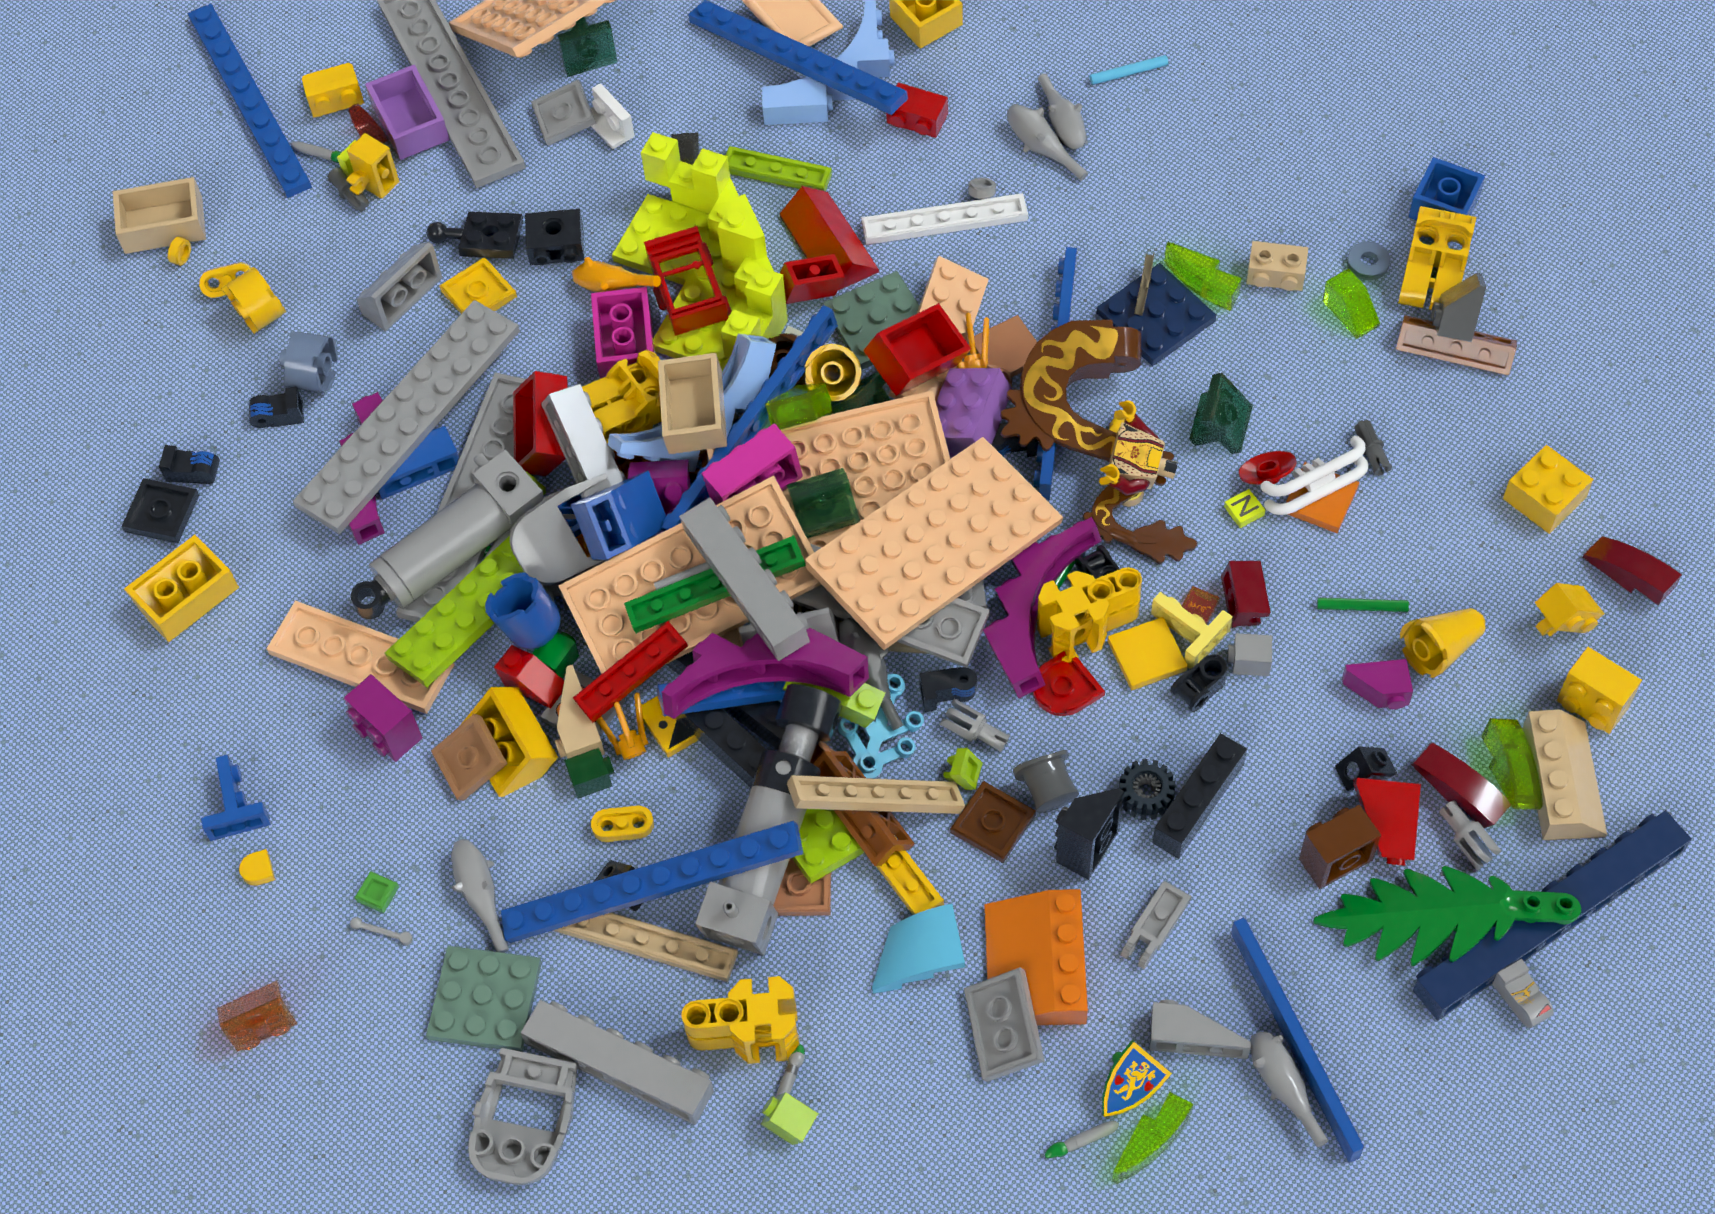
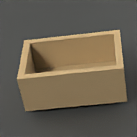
M194 177L113 191L115 232L125 254L170 246L176 237H182L190 242L206 240L203 199Z
M710 353L659 360L662 437L668 453L676 454L727 447L722 370L717 354Z

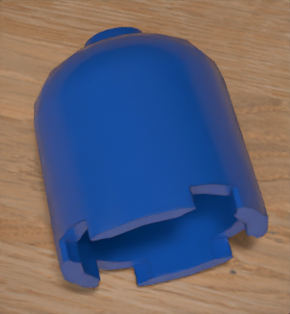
M527 573L513 574L501 581L503 587L495 595L490 593L487 597L485 604L487 615L518 648L531 650L546 645L554 638L560 627L561 618L557 606L536 578L529 577Z

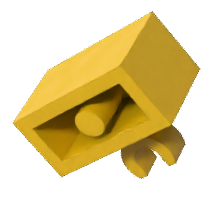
M366 133L351 144L347 153L354 172L346 179L352 185L349 190L356 195H360L366 189L383 199L400 182L390 148Z
M1556 583L1534 602L1546 617L1535 626L1542 636L1546 634L1552 636L1557 631L1587 633L1598 625L1597 620L1605 614L1584 586Z

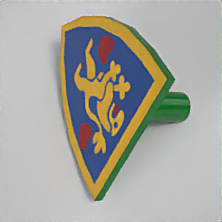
M1132 1040L1122 1052H1116L1112 1057L1114 1064L1105 1082L1102 1096V1115L1104 1117L1117 1115L1139 1106L1149 1099L1172 1073Z

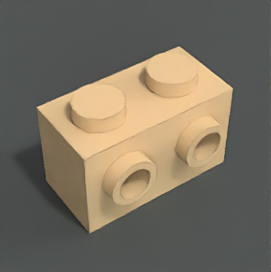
M1252 241L1246 284L1257 287L1281 288L1288 291H1302L1306 273L1308 247Z

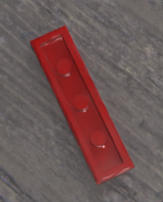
M667 621L576 694L573 699L593 723L610 710L615 702H620L689 645L673 625Z

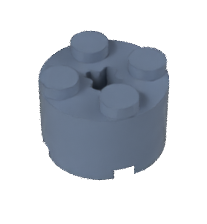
M293 331L290 334L287 350L282 349L279 357L280 365L284 366V386L287 388L296 386L297 389L327 392L331 388L336 371H331L332 361L337 362L338 360L335 339L325 335Z

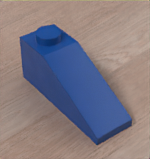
M446 426L433 429L380 488L378 492L381 499L455 470L459 455Z

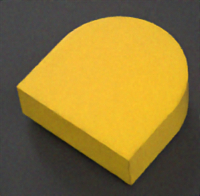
M267 849L251 853L241 861L239 872L247 884L258 886L276 880Z

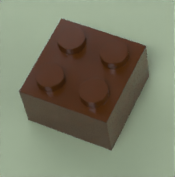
M1360 805L1352 809L1346 807L1334 814L1330 821L1324 824L1322 822L1315 823L1307 829L1299 860L1318 888L1322 889L1373 861L1381 834Z

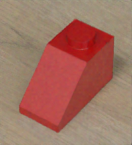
M511 645L493 667L505 687H518L523 696L550 709L562 695L564 680L535 655Z

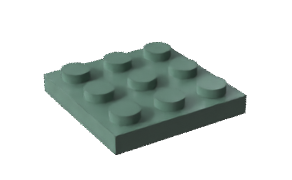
M898 271L823 302L824 306L833 309L838 325L835 330L845 346L857 356L861 370L873 365L863 350L875 335L917 314L919 304Z
M447 946L426 1033L427 1039L493 1049L505 1048L523 1052L525 1042L521 1031L531 1015L542 965L541 958Z

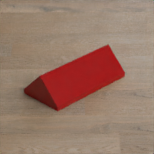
M802 186L779 213L780 218L806 258L835 254L845 276L838 291L879 273V268L828 192Z

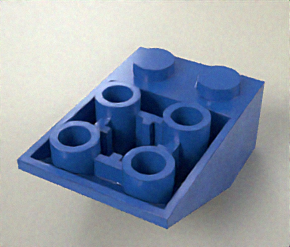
M649 470L571 504L592 560H607L635 547L663 530L662 525L666 518Z

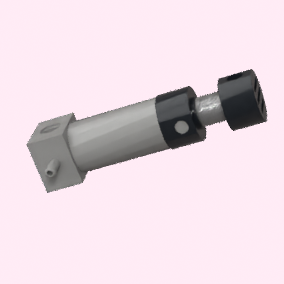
M801 684L787 685L775 719L777 725L785 729L778 751L764 750L762 752L734 839L790 821H795L800 830L807 809L795 808L787 782L791 775L820 776L821 770L810 763V759L817 741H831L842 709V703L839 699L813 687ZM789 859L720 879L718 884L710 882L695 925L704 937L764 956L778 917V912L773 905Z

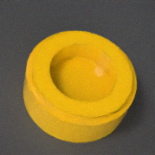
M176 237L169 246L168 261L179 266L185 264L191 253L190 241L182 237Z

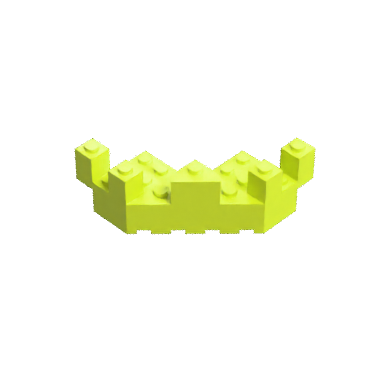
M652 132L641 151L645 180L670 188L672 201L647 194L612 254L613 262L653 275L644 242L697 226L702 242L707 244L713 259L712 269L722 295L727 297L732 312L727 321L676 336L669 317L666 315L653 338L654 350L672 358L716 353L723 372L732 354L738 333L763 336L767 339H772L782 333L788 321L783 274L774 272L767 257L765 235L746 195L739 196L730 178L728 156L702 148L694 164L691 165L680 160L678 140ZM694 252L659 263L663 273L692 264L694 261H701L698 252ZM700 266L699 269H690L664 277L666 280L683 285L673 303L675 309L714 297L703 266Z

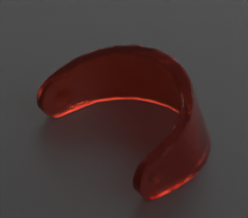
M354 104L349 108L348 112L351 121L360 137L366 133L383 144L389 141L381 127L359 104Z

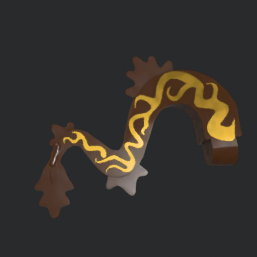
M1073 320L1051 330L1035 344L1029 353L1021 373L1020 390H1009L1007 392V398L1015 407L1001 411L1000 417L1009 422L1002 429L1001 436L1003 438L1019 437V445L1021 447H1026L1033 439H1037L1044 451H1049L1053 443H1056L1069 450L1110 462L1117 433L1087 421L1076 414L1067 401L1066 388L1078 380L1109 379L1111 373H1126L1138 369L1141 366V332L1131 327H1113L1112 320ZM1163 451L1162 458L1173 461L1174 454ZM1157 475L1154 484L1164 486L1166 478ZM1107 485L1096 498L1091 512L1083 514V521L1092 517L1100 537H1102L1105 543H1110L1112 539L1124 543L1158 564L1164 562L1165 556H1170L1175 561H1181L1184 552L1192 551L1197 546L1196 540L1185 536L1182 526L1167 529L1163 520L1137 528L1133 532L1118 524L1112 515L1113 510L1139 493L1124 495L1110 485Z

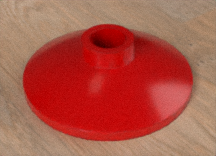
M1287 451L1263 453L1246 461L1239 469V477L1248 484H1261L1264 481L1276 484L1281 478L1287 476L1295 469L1297 460L1294 454Z

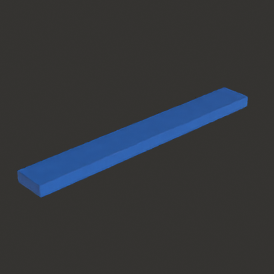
M1243 917L1234 921L1231 935L1349 1163L1360 1159L1364 1145L1247 920Z

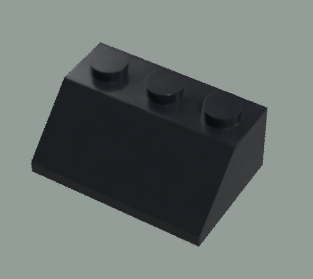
M1117 788L1074 798L1069 808L1064 806L1056 819L1058 824L1055 832L1057 841L1054 849L1057 850L1056 863L1087 880L1091 878L1120 831L1123 790Z

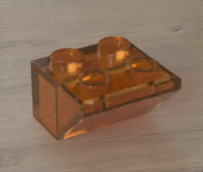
M278 981L272 982L217 1008L220 1027L237 1052L253 1049L260 1044V1041L271 1036L283 1035L290 1030V1027L297 1025L286 994Z

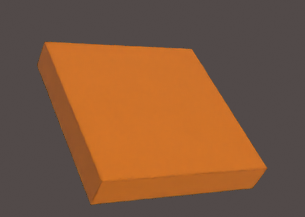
M1335 473V478L1341 476ZM1355 481L1287 515L1338 534L1360 482ZM1303 487L1289 494L1286 503L1307 493L1308 489Z

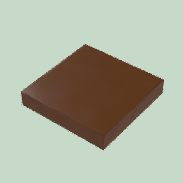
M983 781L950 828V833L1004 863L1035 818L1036 810Z

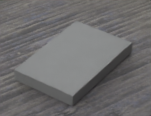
M1019 967L964 988L982 1080L989 1082L1045 1062L1024 969Z

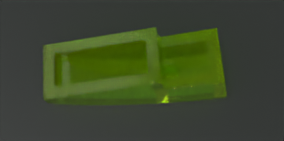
M1168 241L1164 262L1173 274L1199 296L1221 308L1231 311L1240 294L1242 278L1219 270L1220 260Z
M1490 718L1481 736L1493 756L1488 767L1513 809L1541 810L1543 800L1538 771L1532 750L1517 719Z
M1169 1092L1155 1120L1143 1114L1113 1170L1112 1182L1119 1184L1136 1175L1167 1150L1181 1133L1192 1115L1194 1104Z

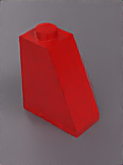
M1354 778L1353 785L1360 805L1381 834L1376 849L1378 856L1387 857L1386 864L1406 866V860H1415L1421 784Z

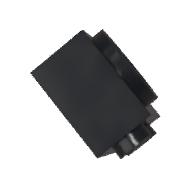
M580 209L525 213L526 251L530 265L584 261V230Z

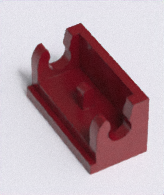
M1229 561L1221 574L1227 612L1233 616L1231 628L1260 625V618L1269 617L1271 613L1261 561Z

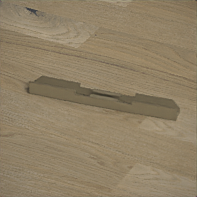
M1146 253L1134 313L1136 315L1143 316L1154 254L1148 255Z

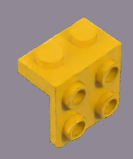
M351 63L341 64L302 76L304 91L313 118L365 104Z

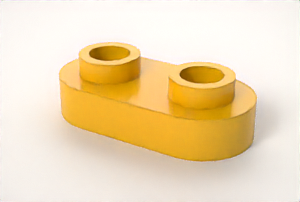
M237 262L209 269L202 274L199 280L200 290L204 295L211 298L225 296L221 288L234 280L238 271L245 272L252 267L247 263ZM216 278L219 281V286L211 287L209 279Z
M644 806L608 808L594 814L591 820V828L594 836L602 842L642 839L652 832L654 820L651 811ZM636 822L644 823L640 828L634 827ZM606 825L613 826L609 831L603 830Z

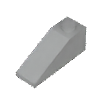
M1161 1000L1159 1003L1153 1002L1149 1051L1248 1059L1251 1048L1249 1040L1191 1007L1179 1004L1177 1001Z

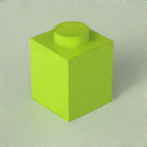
M785 1092L776 1097L772 1096L767 1101L762 1110L765 1117L760 1124L791 1145H796L803 1142L819 1113Z

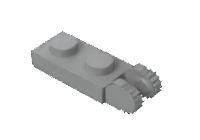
M1163 881L1133 927L1131 936L1122 949L1120 956L1128 959L1133 954L1138 941L1148 944V947L1140 956L1138 963L1139 967L1145 969L1156 950L1159 951L1190 903L1192 896Z

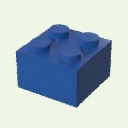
M1433 157L1413 196L1408 218L1417 220L1420 206L1471 216L1481 195L1486 175Z

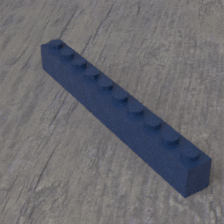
M1666 810L1658 816L1654 814L1647 816L1638 825L1639 829L1633 833L1629 830L1625 831L1614 841V846L1608 850L1606 847L1600 848L1590 857L1591 861L1584 866L1581 863L1575 865L1566 873L1567 878L1559 883L1554 880L1542 889L1541 892L1567 893L1574 896L1581 905V913L1577 920L1566 925L1555 922L1528 923L1514 920L1509 931L1499 941L1494 940L1495 923L1493 928L1477 945L1456 961H1449L1450 950L1442 957V963L1435 968L1429 965L1421 970L1416 976L1417 982L1413 992L1436 1020L1439 1021L1490 986L1498 972L1520 959L1525 962L1685 852L1692 838Z

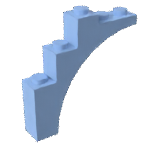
M865 0L864 16L859 31L851 44L837 59L877 78L890 77V66H895L894 50H889L888 39H883L882 30H877V26H882L881 10H876V0ZM809 77L785 84L762 87L764 125L828 122V111L833 110L834 100H853L855 98Z
M738 333L732 354L722 372L727 436L732 427L735 412L744 414L749 402L754 401L761 391L765 380L769 379L776 344L763 336ZM662 425L631 434H610L607 444L617 452V456L626 459H634V455L643 456L644 459L650 461L688 459L689 472H695L700 450L669 454L662 437Z

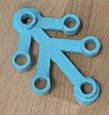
M888 674L890 699L894 705V701L900 698L905 690V682L897 674ZM889 681L895 682L898 688L891 687ZM880 706L875 722L873 721L866 728L863 727L869 738L866 748L856 733L858 724L842 718L838 725V731L846 738L855 755L853 761L866 778H877L882 772L883 765L899 758H909L913 754L916 746L914 741L908 737L901 738L894 748L880 753L878 751L881 743L908 731H918L924 723V718L920 712H909L905 719L901 720L904 726L893 731L891 726H887L888 720ZM909 718H915L918 721V725L911 724ZM844 723H849V724H851L852 727H853V730H847V729H845L844 726H843V724H844ZM901 744L908 745L910 751H903L901 748ZM863 761H870L873 764V767H866Z

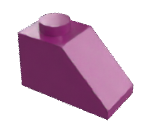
M1407 659L1345 665L1342 676L1343 685L1377 708L1388 707L1389 709L1396 710L1410 704L1413 687Z

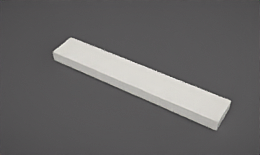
M1021 193L861 217L865 243L869 245L1028 221V211L1024 194Z

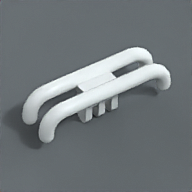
M1353 436L1350 439V444L1354 447L1352 450L1327 463L1317 458L1312 461L1313 466L1307 463L1302 466L1303 471L1300 468L1293 470L1292 473L1295 479L1285 484L1275 485L1269 481L1262 482L1261 490L1275 497L1289 495L1303 487L1308 489L1307 493L1287 503H1276L1271 499L1266 500L1264 503L1265 509L1272 514L1287 515L1362 478L1368 471V461L1362 456L1365 452V442L1359 436ZM1351 463L1357 466L1351 471L1335 478V471Z

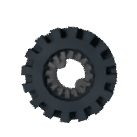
M1142 759V765L1134 761L1131 768L1127 766L1124 769V774L1120 776L1119 789L1124 791L1123 809L1126 812L1130 809V816L1135 818L1138 813L1141 814L1140 820H1146V815H1150L1151 820L1157 819L1158 813L1162 817L1166 812V808H1169L1174 800L1176 783L1173 781L1174 775L1172 772L1167 773L1168 767L1163 764L1159 768L1158 761L1153 760L1152 765H1149L1148 759ZM1142 785H1150L1151 791L1154 794L1145 796L1143 791L1138 788Z

